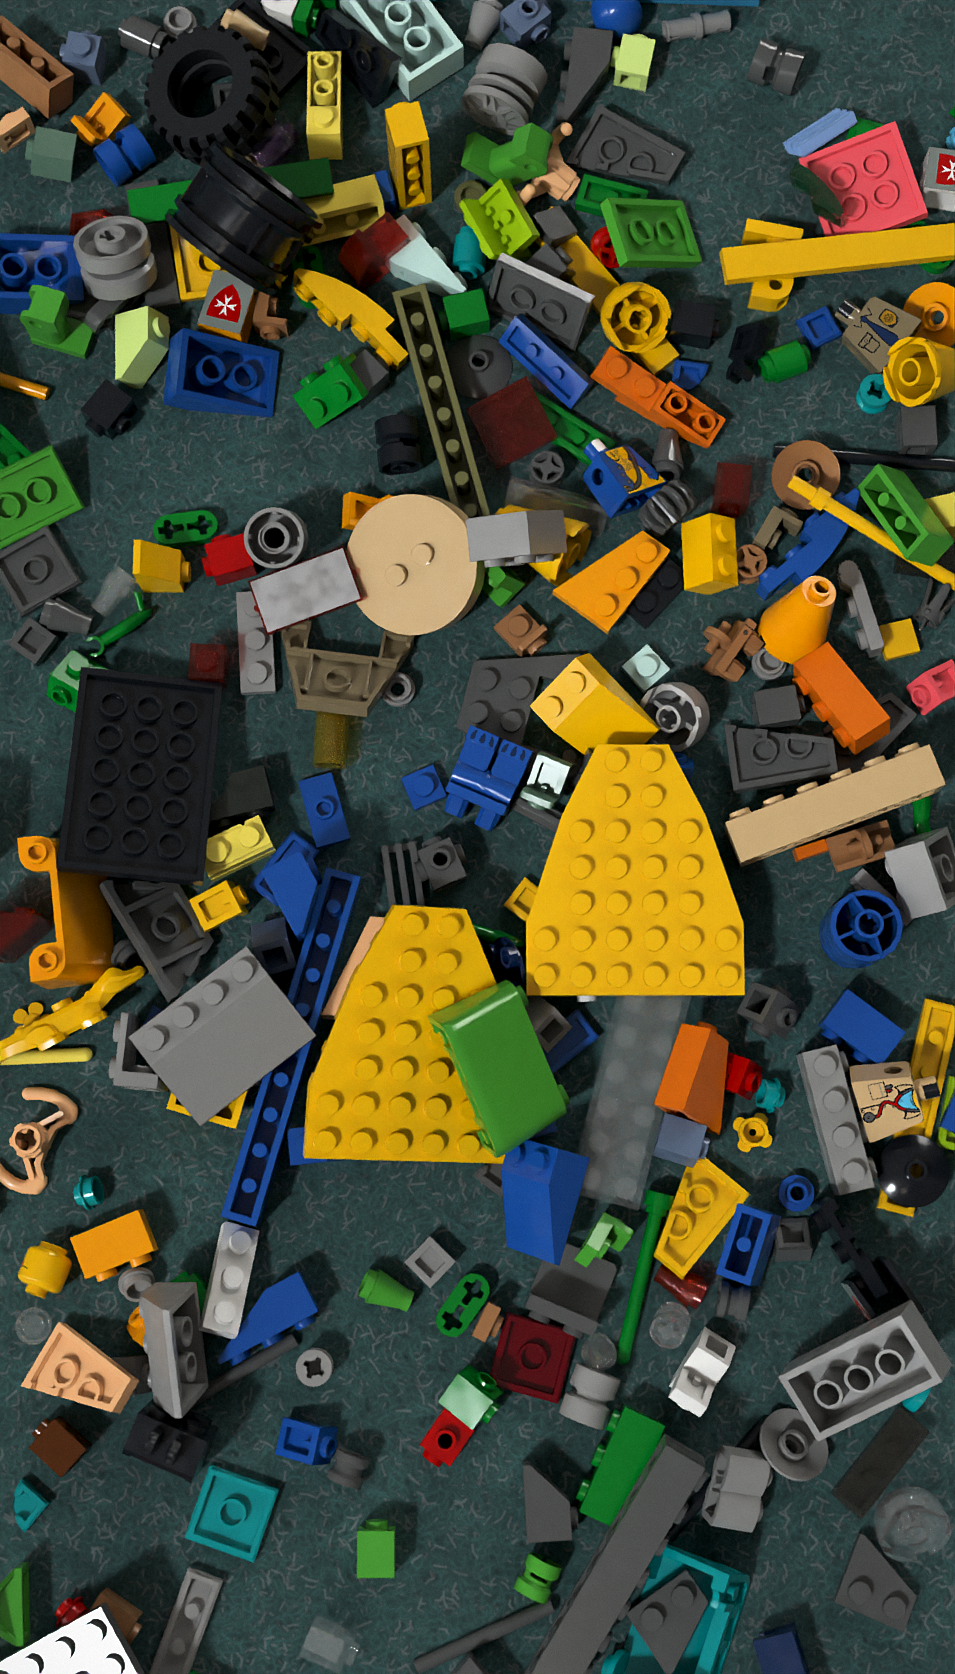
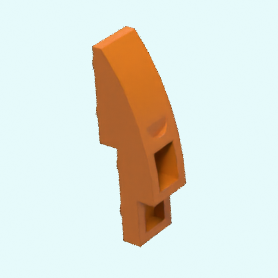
M609 346L590 375L596 382L617 395L614 399L664 429L678 431L680 438L706 449L709 448L726 420L673 382L669 381L665 384L612 346Z

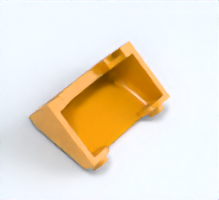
M44 836L17 838L19 858L23 866L32 872L50 873L56 942L39 945L32 951L29 958L30 981L47 990L96 983L107 969L115 967L111 963L114 948L111 908L98 888L103 881L108 880V876L58 871L57 860L60 839Z

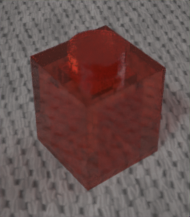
M717 463L714 472L711 512H719L718 515L730 518H738L739 514L745 515L749 505L751 465Z
M190 643L188 678L191 680L223 683L222 688H228L230 653L226 645Z

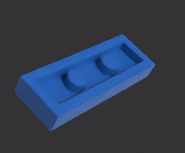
M523 314L514 317L498 341L570 410L580 403L595 382Z

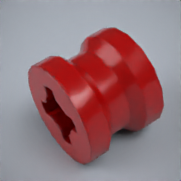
M607 226L598 229L591 238V252L604 266L618 268L619 264L613 245L606 246L612 241Z

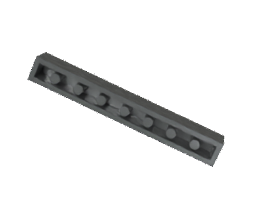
M664 1433L523 1674H591L593 1669L591 1661L597 1651L603 1653L612 1637L610 1629L616 1619L622 1621L631 1605L629 1597L635 1587L641 1589L650 1573L648 1565L653 1556L659 1557L665 1550L669 1541V1536L667 1535L673 1523L678 1525L684 1518L688 1509V1504L685 1502L692 1491L697 1493L704 1484L707 1472L704 1471L706 1467L702 1455Z

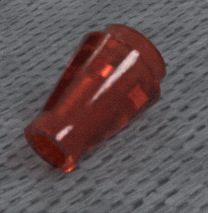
M663 1263L653 1280L667 1290L686 1309L690 1306L695 1310L700 1306L711 1285L703 1280L704 1276L689 1271L683 1279H680Z

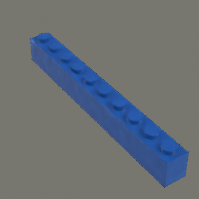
M326 867L287 995L289 1001L310 1026L316 1037L262 1079L221 1217L255 1227L261 1225L287 1138V1129L291 1125L323 1018L321 1014L330 995L363 885L362 879L359 876Z

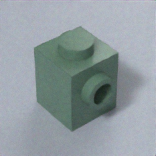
M36 126L34 140H27L25 159L31 160L30 175L71 183L77 134Z

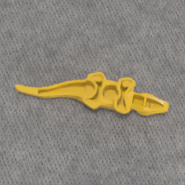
M135 966L127 971L115 967L109 968L94 983L92 988L85 992L81 999L73 1002L69 996L52 1005L51 1008L54 1013L40 1020L33 1021L31 1025L18 1029L14 1034L0 1041V1064L9 1057L27 1050L38 1048L42 1052L69 1038V1034L79 1029L84 1030L109 1017L108 1013L103 1011V1008L115 994L140 980L145 975V968Z

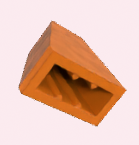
M697 1022L696 1026L681 1023L654 1105L668 1114L707 1125L706 1132L719 1135L722 1124L729 1042L717 1033L718 1029L711 1024Z

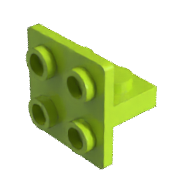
M500 178L478 200L463 199L459 203L464 213L465 222L473 229L480 242V249L489 259L497 260L502 252L520 261H526L532 257L528 246L540 234L509 179Z

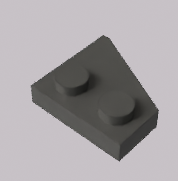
M858 1532L833 1601L904 1632L917 1596L864 1534Z

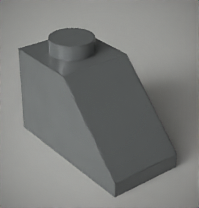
M522 1461L527 1543L572 1540V1530L578 1529L577 1506H570L569 1497L530 1461Z

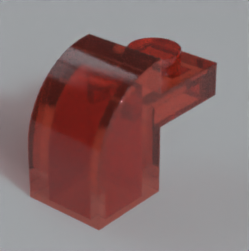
M387 211L364 232L358 229L346 241L340 251L339 261L364 292L390 272L385 262L411 240Z

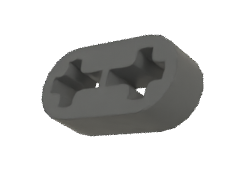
M140 295L125 300L108 301L100 299L87 312L83 322L96 335H99L115 322L116 314L128 311L136 303Z

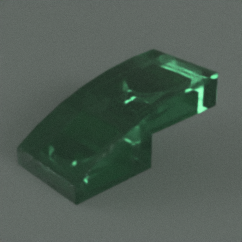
M796 162L789 173L792 187L813 197L811 205L814 214L843 228L845 224L844 210L834 193L817 175Z

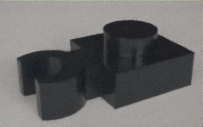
M761 322L736 327L728 358L733 362L727 369L726 379L734 384H738L740 378L747 382L751 381L754 374L753 361L761 359L769 327Z

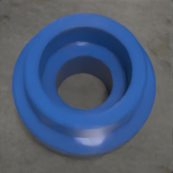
M791 1175L780 1183L778 1198L786 1209L795 1212L803 1211L814 1200V1188L807 1178L800 1175ZM795 1186L800 1187L803 1191V1196L799 1200H794L790 1195L791 1189Z

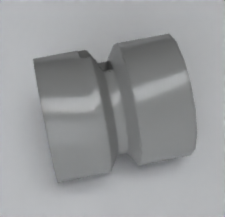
M576 1363L570 1379V1383L574 1387L573 1391L565 1393L559 1413L584 1425L603 1430L610 1412L606 1403L607 1401L614 1400L621 1380L587 1365Z

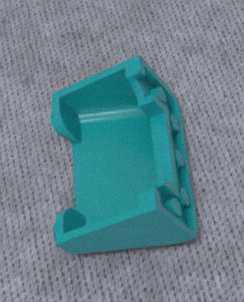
M667 1544L663 1553L659 1557L654 1555L648 1565L650 1573L640 1601L687 1568L709 1602L672 1674H722L747 1597L750 1576ZM633 1623L624 1649H619L614 1654H609L601 1670V1674H666Z

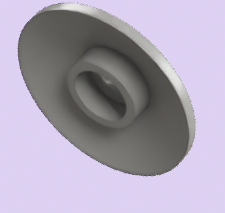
M791 1408L779 1409L772 1412L764 1420L760 1430L761 1449L766 1460L769 1461L779 1474L791 1480L807 1481L815 1478L824 1470L829 1454L826 1438L819 1442L816 1440L799 1410ZM786 1445H789L791 1447L792 1452L788 1450Z

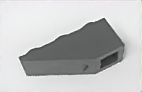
M573 27L572 40H565L563 60L569 61V69L562 70L560 91H566L565 101H558L557 122H568L573 126L608 78L613 31Z

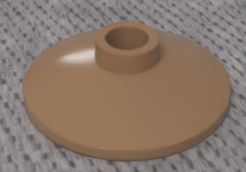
M811 440L797 441L785 447L776 457L771 471L772 485L778 497L787 505L802 510L814 509V507L808 504V499L788 488L787 484L793 475L798 476L802 468H808L811 471V477L806 482L815 488L819 486L832 493L830 496L832 498L840 483V465L834 453L822 443Z

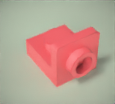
M952 659L922 673L906 686L907 692L921 715L924 716L939 705L955 698V663Z

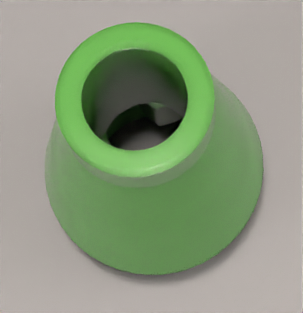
M369 1268L360 1284L358 1296L364 1298L365 1303L396 1308L407 1312L413 1300L414 1291L406 1288L378 1268L375 1271Z

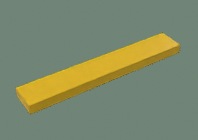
M575 235L560 245L573 259L570 266L576 274L569 281L573 286L595 296L591 307L601 318V308L606 297L620 284L583 241ZM540 236L535 240L540 247L545 244ZM666 338L655 348L647 352H630L642 367L654 376H657L674 363L675 359H679L680 355Z
M924 999L909 1065L914 1080L935 1075L941 1095L955 1035V1006ZM940 1097L920 1101L924 1120L917 1125L893 1134L892 1140L900 1136L912 1134L931 1139ZM913 1164L910 1167V1174L914 1178H918L922 1173V1169L918 1164ZM880 1188L876 1208L913 1217L915 1208L895 1203Z

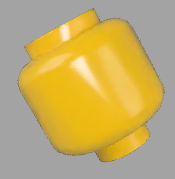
M41 1241L39 1246L29 1247L18 1272L19 1280L27 1284L25 1292L43 1299L46 1298L47 1293H60L72 1268V1261L67 1257L68 1251Z

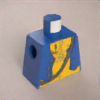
M595 439L584 449V454L592 463L583 474V481L610 519L640 509L667 482L630 446L623 445L608 450L599 439Z

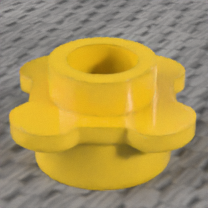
M756 1113L752 1118L744 1119L738 1117L734 1120L733 1129L737 1131L739 1137L737 1146L742 1152H749L751 1148L757 1146L767 1148L771 1145L772 1136L768 1134V1127L766 1125L768 1118L763 1113ZM751 1129H754L756 1131V1134L754 1136H751L749 1134V1131Z

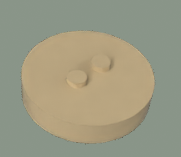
M422 494L393 496L369 509L355 526L346 551V559L360 599L355 600L362 612L378 626L402 635L434 633L460 621L477 601L484 583L486 569L484 561L470 562L466 519H469L468 516L447 500Z

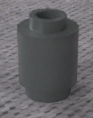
M136 15L123 19L118 29V38L121 39V46L150 60L156 56L160 58L164 52L162 48L170 41V35L165 33L162 27Z

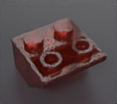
M15 907L14 913L0 911V963H15L52 930V922L45 919L42 913H37L36 909Z

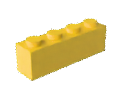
M419 101L412 103L399 102L391 108L385 109L390 175L399 209L403 210L432 203L429 137Z

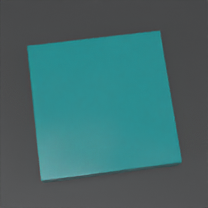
M210 1464L184 1538L254 1563L279 1488Z

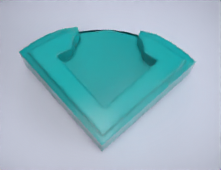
M22 1478L14 1492V1512L18 1526L25 1533L51 1501L25 1478Z

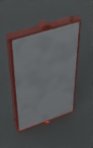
M344 546L248 581L256 603L254 610L259 612L268 636L363 601L356 580L358 573L355 569H352Z

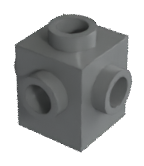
M436 836L421 844L423 849L417 851L419 861L414 862L421 881L429 880L434 894L467 881V875L462 865L468 862L460 843L453 846L450 837L442 840L441 836ZM438 859H444L446 864L438 866L435 862Z
M753 981L736 1013L752 1024L750 1030L766 1039H769L772 1034L785 1040L802 1008L790 1000L792 994L776 985L770 988Z

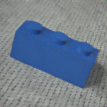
M299 850L262 870L261 873L301 945L304 943L320 890L318 885L322 883V877L311 855L304 859Z

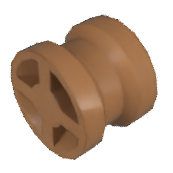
M751 544L743 545L737 549L738 582L746 585L757 582L759 576L766 569V554L758 546Z

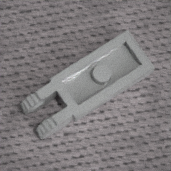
M849 559V561L845 560L841 565L839 564L837 580H839V588L850 596L845 598V605L849 617L857 618L860 628L855 630L860 650L866 649L869 658L881 655L884 642L860 570H858L859 566H857V563H854V560L850 561Z

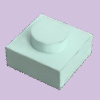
M648 644L621 666V670L643 694L670 672V668Z

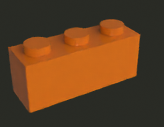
M828 642L793 664L794 678L792 679V684L795 685L796 691L802 694L803 697L807 695L813 703L812 708L817 717L822 722L828 721L834 729L833 735L843 748L848 746L853 754L857 755L890 733L891 718Z

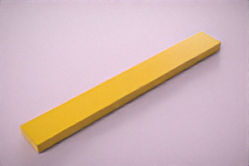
M955 223L721 248L719 256L725 285L955 260Z

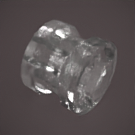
M665 1302L660 1305L650 1324L649 1332L652 1340L660 1347L666 1349L680 1346L685 1340L686 1332L690 1327V1313L679 1303Z

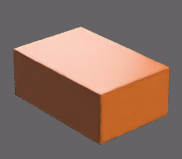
M825 839L794 848L792 853L795 861L799 862L826 853L828 847Z

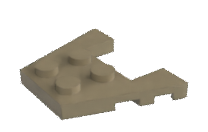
M298 621L280 628L297 709L368 717L414 646V635H402L391 631H383L379 657L308 649L312 622Z

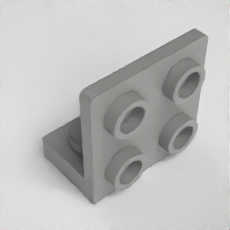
M122 1012L121 1019L115 1021L113 1029V1041L118 1042L116 1057H111L109 1064V1078L114 1079L113 1085L124 1089L168 1092V1087L150 1066L135 1065L137 1048L129 1039V1036L139 1029L140 1018L131 1013Z

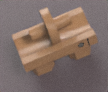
M748 618L745 622L736 620L732 626L723 621L718 629L707 626L703 634L709 642L704 650L711 654V657L702 668V671L710 676L719 675L729 682H737L746 668L735 659L737 653L741 650L748 657L754 656L764 644L762 638L754 631L757 624Z
M887 820L825 840L836 873L886 858L884 852L895 846Z

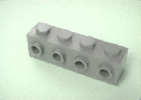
M836 1044L796 1055L832 1194L844 1195L875 1187L873 1179L877 1178L876 1166L873 1158L866 1156L863 1143L868 1142L867 1133L863 1122H857L854 1108L858 1107L852 1086L848 1087L845 1072L849 1071L844 1051L839 1052Z

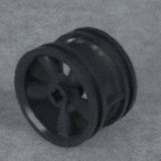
M213 141L210 146V150L214 153L213 156H203L200 161L202 167L185 193L178 194L174 200L178 209H168L164 215L165 219L184 239L224 270L254 289L274 296L279 289L275 281H285L289 275L286 269L304 243L310 244L314 239V235L310 230L312 227L320 229L324 221L304 201L267 172L228 146L218 141Z

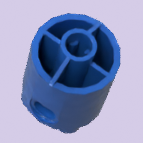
M864 889L849 893L827 910L820 921L819 938L822 949L832 961L843 968L859 969L878 962L895 950L902 937L903 922L899 909L890 898L878 891Z

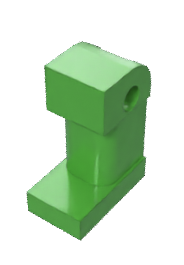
M532 122L515 129L513 140L500 146L475 131L467 135L461 166L493 185L500 178L509 179L513 186L534 177H541L547 173L548 152L552 148L554 139L551 134Z
M32 285L28 292L32 300L29 310H23L19 317L30 336L32 344L87 359L95 333L83 321L66 316L70 305L66 293L41 285Z

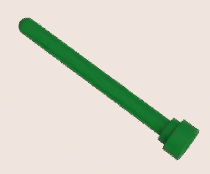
M646 1189L643 1204L647 1205L645 1212H648V1217L615 1357L620 1365H626L631 1357L662 1217H666L668 1210H671L675 1197Z

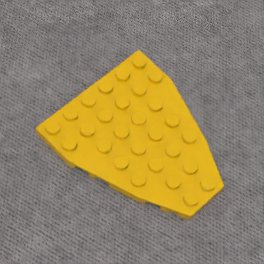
M669 744L597 745L561 816L526 922V996H744V922L706 815Z
M392 904L384 918L381 929L375 933L370 942V948L360 965L357 964L350 977L335 1014V1022L329 1037L324 1041L321 1049L322 1054L316 1069L309 1078L303 1157L311 1159L503 1164L505 1154L496 1158L483 1148L476 1132L481 1128L474 1121L476 1116L450 1055L444 1050V1042L440 1033H434L428 1018L429 1015L497 984L467 909Z

